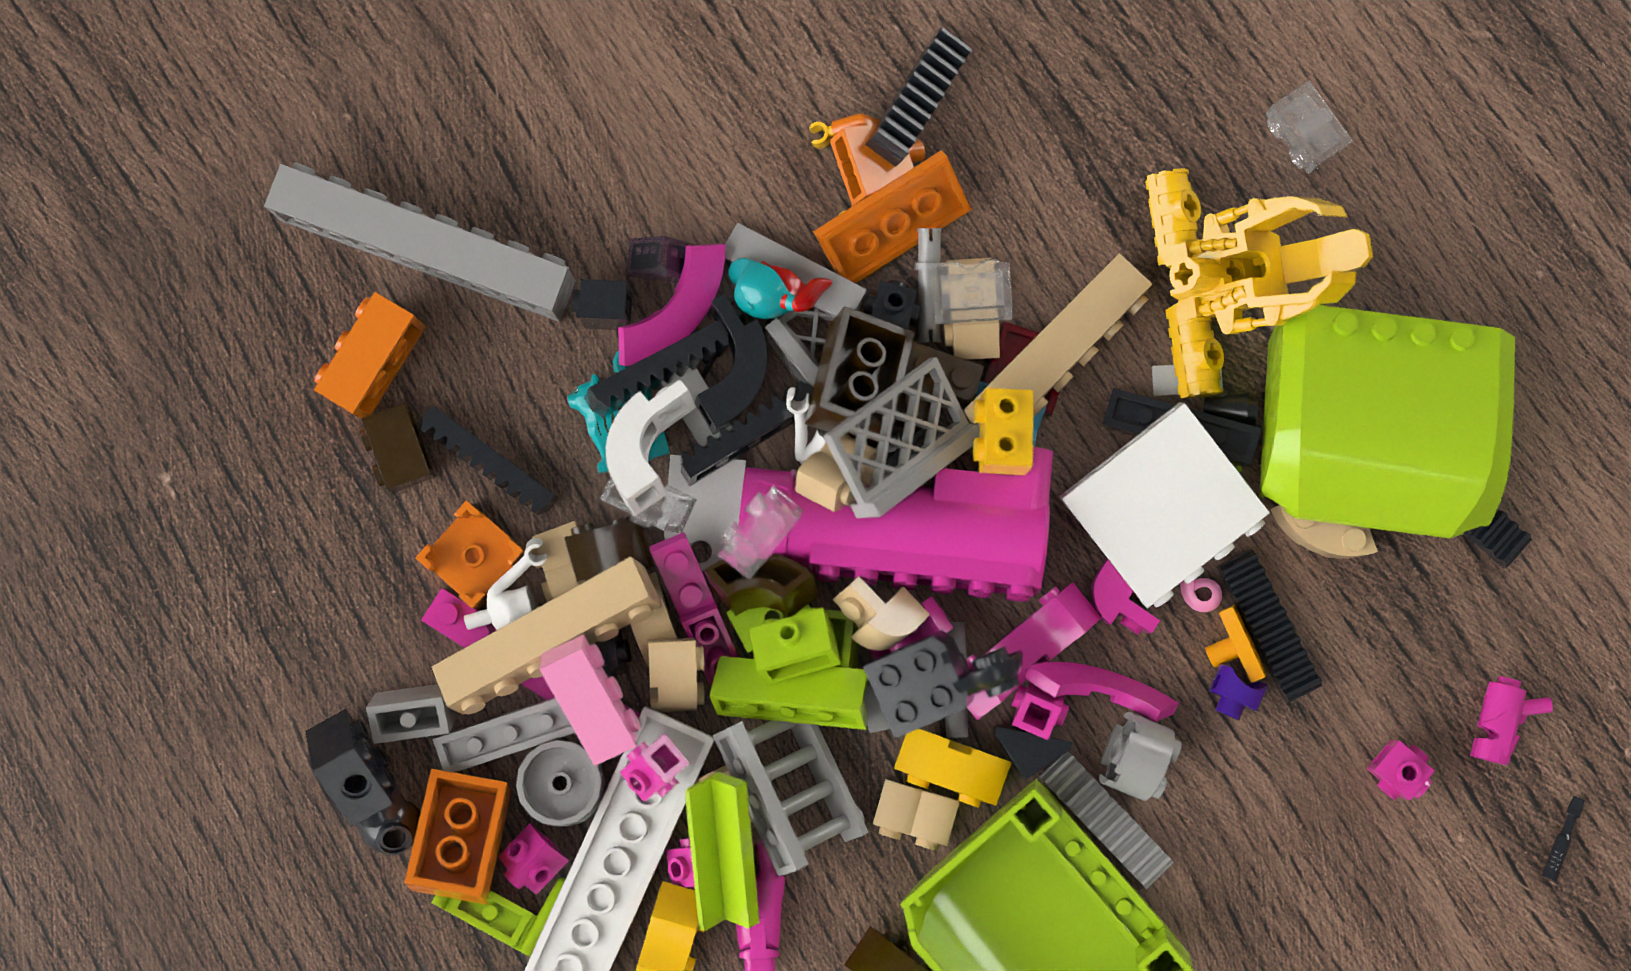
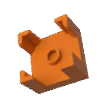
M466 500L455 512L456 520L433 545L427 544L415 559L429 571L435 572L472 609L479 610L487 601V593L491 586L524 556L525 549L474 504Z

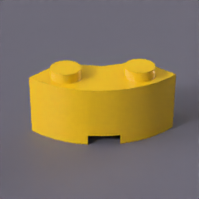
M917 729L906 734L894 769L908 774L906 782L928 789L930 783L958 792V801L979 808L981 801L997 805L1012 762L922 729Z
M662 881L636 971H693L696 958L689 956L696 932H704L699 929L696 893L694 890Z

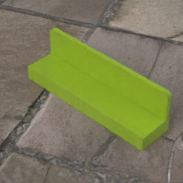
M722 656L719 658L709 695L717 715L862 730H866L869 718L864 702L868 677L864 669L829 667L767 685L756 669L755 659Z
M717 772L685 790L699 929L707 931L724 920L750 929L758 924L760 920L747 783L744 780Z

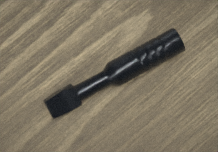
M1573 796L1566 811L1568 814L1561 833L1555 838L1541 876L1555 882L1557 881L1571 844L1572 830L1577 818L1581 816L1585 800Z

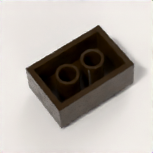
M844 306L829 324L804 424L829 432L905 376L915 332ZM900 394L897 396L895 411L897 410ZM877 412L871 414L868 431L880 434L883 414ZM851 432L845 433L855 439L857 437V434ZM867 438L866 444L876 449L879 441Z

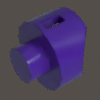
M1220 664L1209 692L1220 697L1215 711L1240 720L1244 708L1258 711L1268 684L1259 681L1243 683L1235 674L1233 668Z

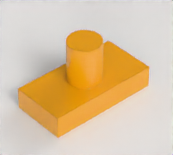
M1236 604L1222 609L1219 615L1230 637L1205 647L1212 666L1216 668L1220 664L1240 658L1251 683L1266 677L1267 671Z

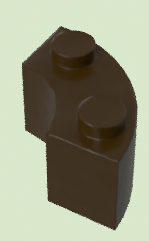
M631 516L613 520L610 522V526L594 529L593 523L583 524L570 529L572 535L564 537L576 581L579 585L629 557H633L645 566L646 569L654 567L642 524L640 522H633Z
M749 552L722 559L704 570L712 590L735 616L748 609L766 607L778 610L787 617H792L819 595L813 575L805 567L790 558L774 553L772 556H750Z

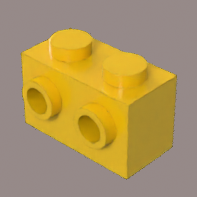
M986 388L980 400L976 399L974 403L973 419L974 423H980L979 438L975 437L973 460L979 461V473L1026 475L1033 467V390Z

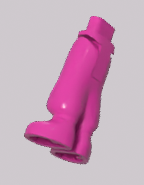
M761 840L756 844L759 873L755 874L760 922L750 929L736 924L739 950H742L739 952V958L744 959L745 971H776L775 957L779 956L778 948L780 945L781 909L785 877L784 875L778 876Z

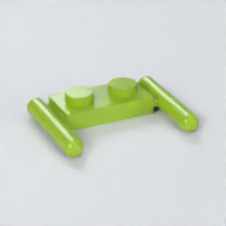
M559 878L556 881L537 916L491 890L487 905L435 895L431 903L531 957L566 878Z

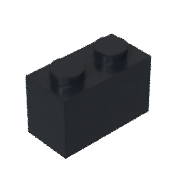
M580 279V290H573L572 311L576 312V317L580 319L586 329L618 330L619 326L631 324L633 294L627 281Z

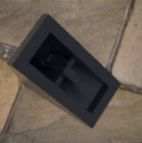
M998 726L993 728V735L1020 776L1025 780L1071 750L1072 742L1051 737L1046 740L1032 733Z

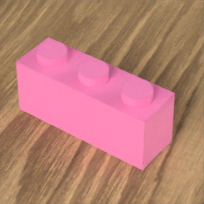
M583 634L542 653L539 670L595 766L636 747L637 731L640 730V724L634 711L631 708L626 710L621 702L622 692L616 679L613 676L608 678L602 668L604 666V659L600 650L595 644L590 646Z

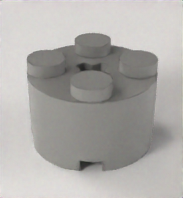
M1127 712L1122 716L1128 719L1124 726L1116 724L1108 739L1101 759V764L1107 766L1106 776L1099 773V782L1143 801L1148 800L1150 797L1159 799L1167 784V778L1164 775L1169 763H1174L1178 758L1182 743L1175 739V733L1172 729L1132 712Z

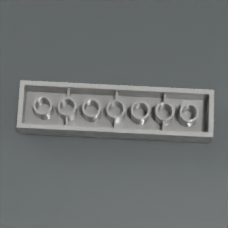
M294 163L291 168L280 164L264 207L280 221L549 319L561 321L576 282L569 267L564 265L565 260L548 253H544L542 258L534 256V254L529 252V247L512 240H508L507 245L501 244L493 239V234L476 227H472L471 232L465 231L457 226V221L437 214L435 219L429 218L422 213L423 210L407 202L401 201L400 205L396 206L386 200L387 196L371 189L365 188L364 193H360L351 188V183L330 175L328 181L315 175L316 171L305 165Z

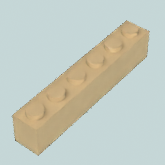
M1119 253L986 388L1033 390L1034 418L1048 403L1044 396L1052 388L1060 392L1074 377L1069 371L1078 362L1084 367L1097 354L1099 350L1095 347V344L1102 337L1107 341L1111 340L1124 326L1120 319L1128 311L1134 316L1147 303L1149 299L1144 294L1152 286V283ZM985 389L964 410L969 424H977L974 423L973 419L974 403L976 399L980 400Z
M629 557L433 665L432 670L447 707L463 715L473 714L482 710L486 705L485 703L491 699L513 693L522 682L530 678L543 676L539 670L542 653L583 634L590 645L597 641H607L615 637L619 633V629L626 625L648 619L652 615V611L661 607L662 604L645 566L633 557Z

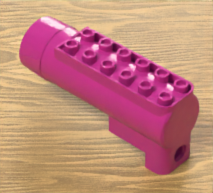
M1033 447V467L1026 475L990 474L943 468L933 476L931 486L921 485L881 517L856 518L850 505H845L842 509L833 512L795 492L797 471L795 469L782 471L746 467L741 496L736 555L748 552L750 556H772L773 553L782 555L803 567H808L811 574H816V580L823 582H838L839 577L854 578L855 580L860 576L868 586H876L877 581L892 582V588L894 589L904 587L906 590H915V585L930 586V592L938 594H953V589L968 590V596L991 598V593L1006 594V600L1029 602V597H1033L1041 591L1046 562L1053 451Z

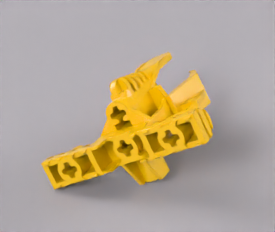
M1188 169L1165 170L1159 172V174L1147 176L1145 182L1146 189L1149 190L1150 195L1148 202L1152 218V228H1155L1156 234L1154 241L1155 247H1158V265H1166L1170 269V280L1175 288L1170 290L1172 297L1179 301L1166 309L1165 312L1166 319H1169L1170 328H1168L1169 338H1172L1173 346L1171 351L1175 367V377H1178V395L1181 398H1205L1223 393L1219 380H1221L1220 370L1224 364V353L1220 343L1214 338V331L1211 330L1210 323L1212 319L1217 318L1221 331L1224 334L1252 331L1260 326H1282L1287 319L1306 313L1319 304L1337 303L1355 285L1356 271L1353 270L1365 267L1373 258L1370 235L1359 229H1351L1314 240L1281 246L1279 235L1271 232L1314 211L1324 216L1347 217L1342 206L1318 198L1280 197L1268 200L1254 198L1242 207H1232L1217 214L1206 215L1203 239L1199 240L1196 234L1198 232L1196 221H1198L1201 215V205L1197 195L1191 190V183L1188 182ZM1248 212L1249 218L1236 223V232L1230 233L1227 223L1237 220L1240 215ZM1326 277L1323 282L1312 287L1309 293L1288 294L1287 284ZM1253 308H1263L1265 318H1242V313Z

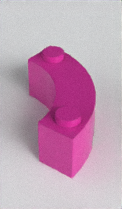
M1073 582L1062 591L1057 586L1053 587L1038 600L1043 606L983 654L985 655L1002 647H1006L1008 654L1022 650L1023 663L1017 676L1020 681L1018 686L988 698L985 690L974 695V701L967 708L977 720L1000 704L1027 680L1025 676L1030 665L1050 661L1102 618ZM973 654L966 659L970 670L974 669L971 662L977 659Z

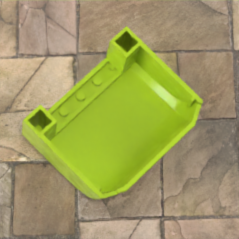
M1318 305L1306 313L1287 319L1282 326H1275L1268 340L1259 496L1262 498L1266 496L1285 508L1284 512L1296 519L1442 538H1453L1462 535L1465 531L1480 526H1489L1501 502L1511 459L1515 337L1505 330L1496 327Z
M1037 778L933 867L901 902L911 945L933 971H1193L1190 954L1175 934L1055 796Z

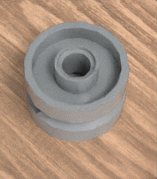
M555 740L541 744L527 754L518 770L516 788L520 803L531 817L543 824L568 827L585 822L597 812L607 790L608 780L604 765L600 763L594 766L582 745ZM558 776H564L567 779V787L563 791H558L555 788V781Z

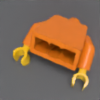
M858 113L834 120L831 126H826L822 122H814L809 128L811 133L825 132L822 139L814 140L811 143L818 149H823L831 143L852 206L914 168L913 163L923 161L925 159V148L921 140L917 139L909 149V154L895 167L865 145L880 121L877 118Z

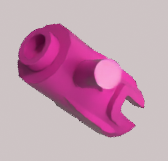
M1498 676L1497 682L1489 681L1480 718L1477 722V727L1484 729L1488 733V737L1474 738L1470 756L1509 766L1511 756L1520 738L1519 735H1516L1518 726L1525 722L1528 715L1552 712L1553 705L1550 697L1525 700L1527 691L1520 689L1521 681L1503 676Z

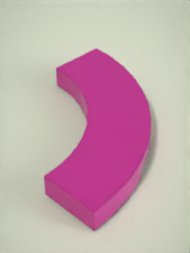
M725 244L686 246L682 274L674 289L675 294L661 310H657L647 318L630 325L618 327L620 365H633L689 336L698 327L710 309L711 301L715 299L720 286L725 262Z
M1071 662L1037 663L1029 666L1025 676L1027 680L1053 697L1063 695L1089 696L1091 691L1111 695V702L1129 708L1153 722L1173 715L1179 704L1167 695L1139 681L1085 664Z

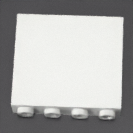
M1185 403L1175 405L1059 496L1060 500L1073 513L1146 608L1152 604L1157 608L1168 601L1174 595L1172 589L1182 581L1188 584L1204 572L1202 565L1213 557L1219 560L1226 556L1235 547L1232 543L1242 534L1248 537L1257 532L1265 524L1263 518L1270 513Z

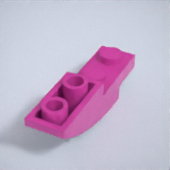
M685 532L649 548L688 638H695L696 647H703V672L709 686H712L719 658L722 656L739 658L699 562L695 557Z

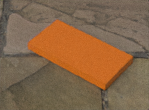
M941 150L813 232L834 272L856 284L918 244L917 228H929L930 237V228H944L971 211V208L947 155Z

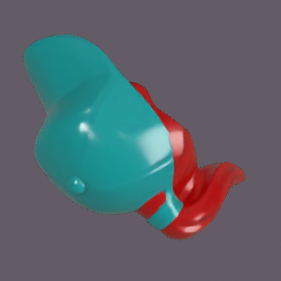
M749 258L735 260L728 269V278L736 286L734 291L736 304L746 314L760 319L776 318L787 314L789 311H807L817 303L822 294L832 285V281L827 278H813L808 284H804L789 269L771 266L765 261L756 262Z

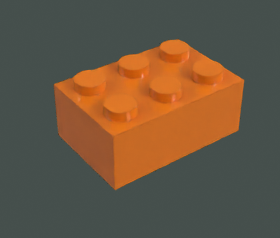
M376 292L373 293L371 298L366 297L360 303L355 313V317L358 318L350 331L345 330L341 334L335 345L337 353L330 364L326 362L322 365L314 380L317 383L314 391L359 418L373 414L426 328L413 314Z
M431 769L404 881L411 891L487 905L512 795L507 782Z

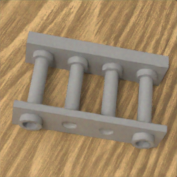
M771 720L747 731L743 723L740 722L713 735L731 776L744 780L747 783L749 814L779 877L808 865L805 851L839 833L844 842L869 833L864 824V815L860 808L855 805L818 725ZM791 728L800 749L767 766H763L755 751V745ZM807 763L817 784L782 802L779 801L771 781ZM824 798L833 819L799 837L795 836L788 821V816Z

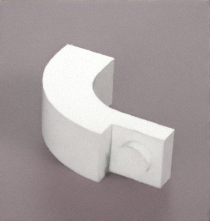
M681 380L671 386L662 388L650 401L639 391L622 407L610 428L606 443L608 470L623 501L635 517L667 495L660 478L648 464L649 451L654 440L665 429L696 409L689 390Z

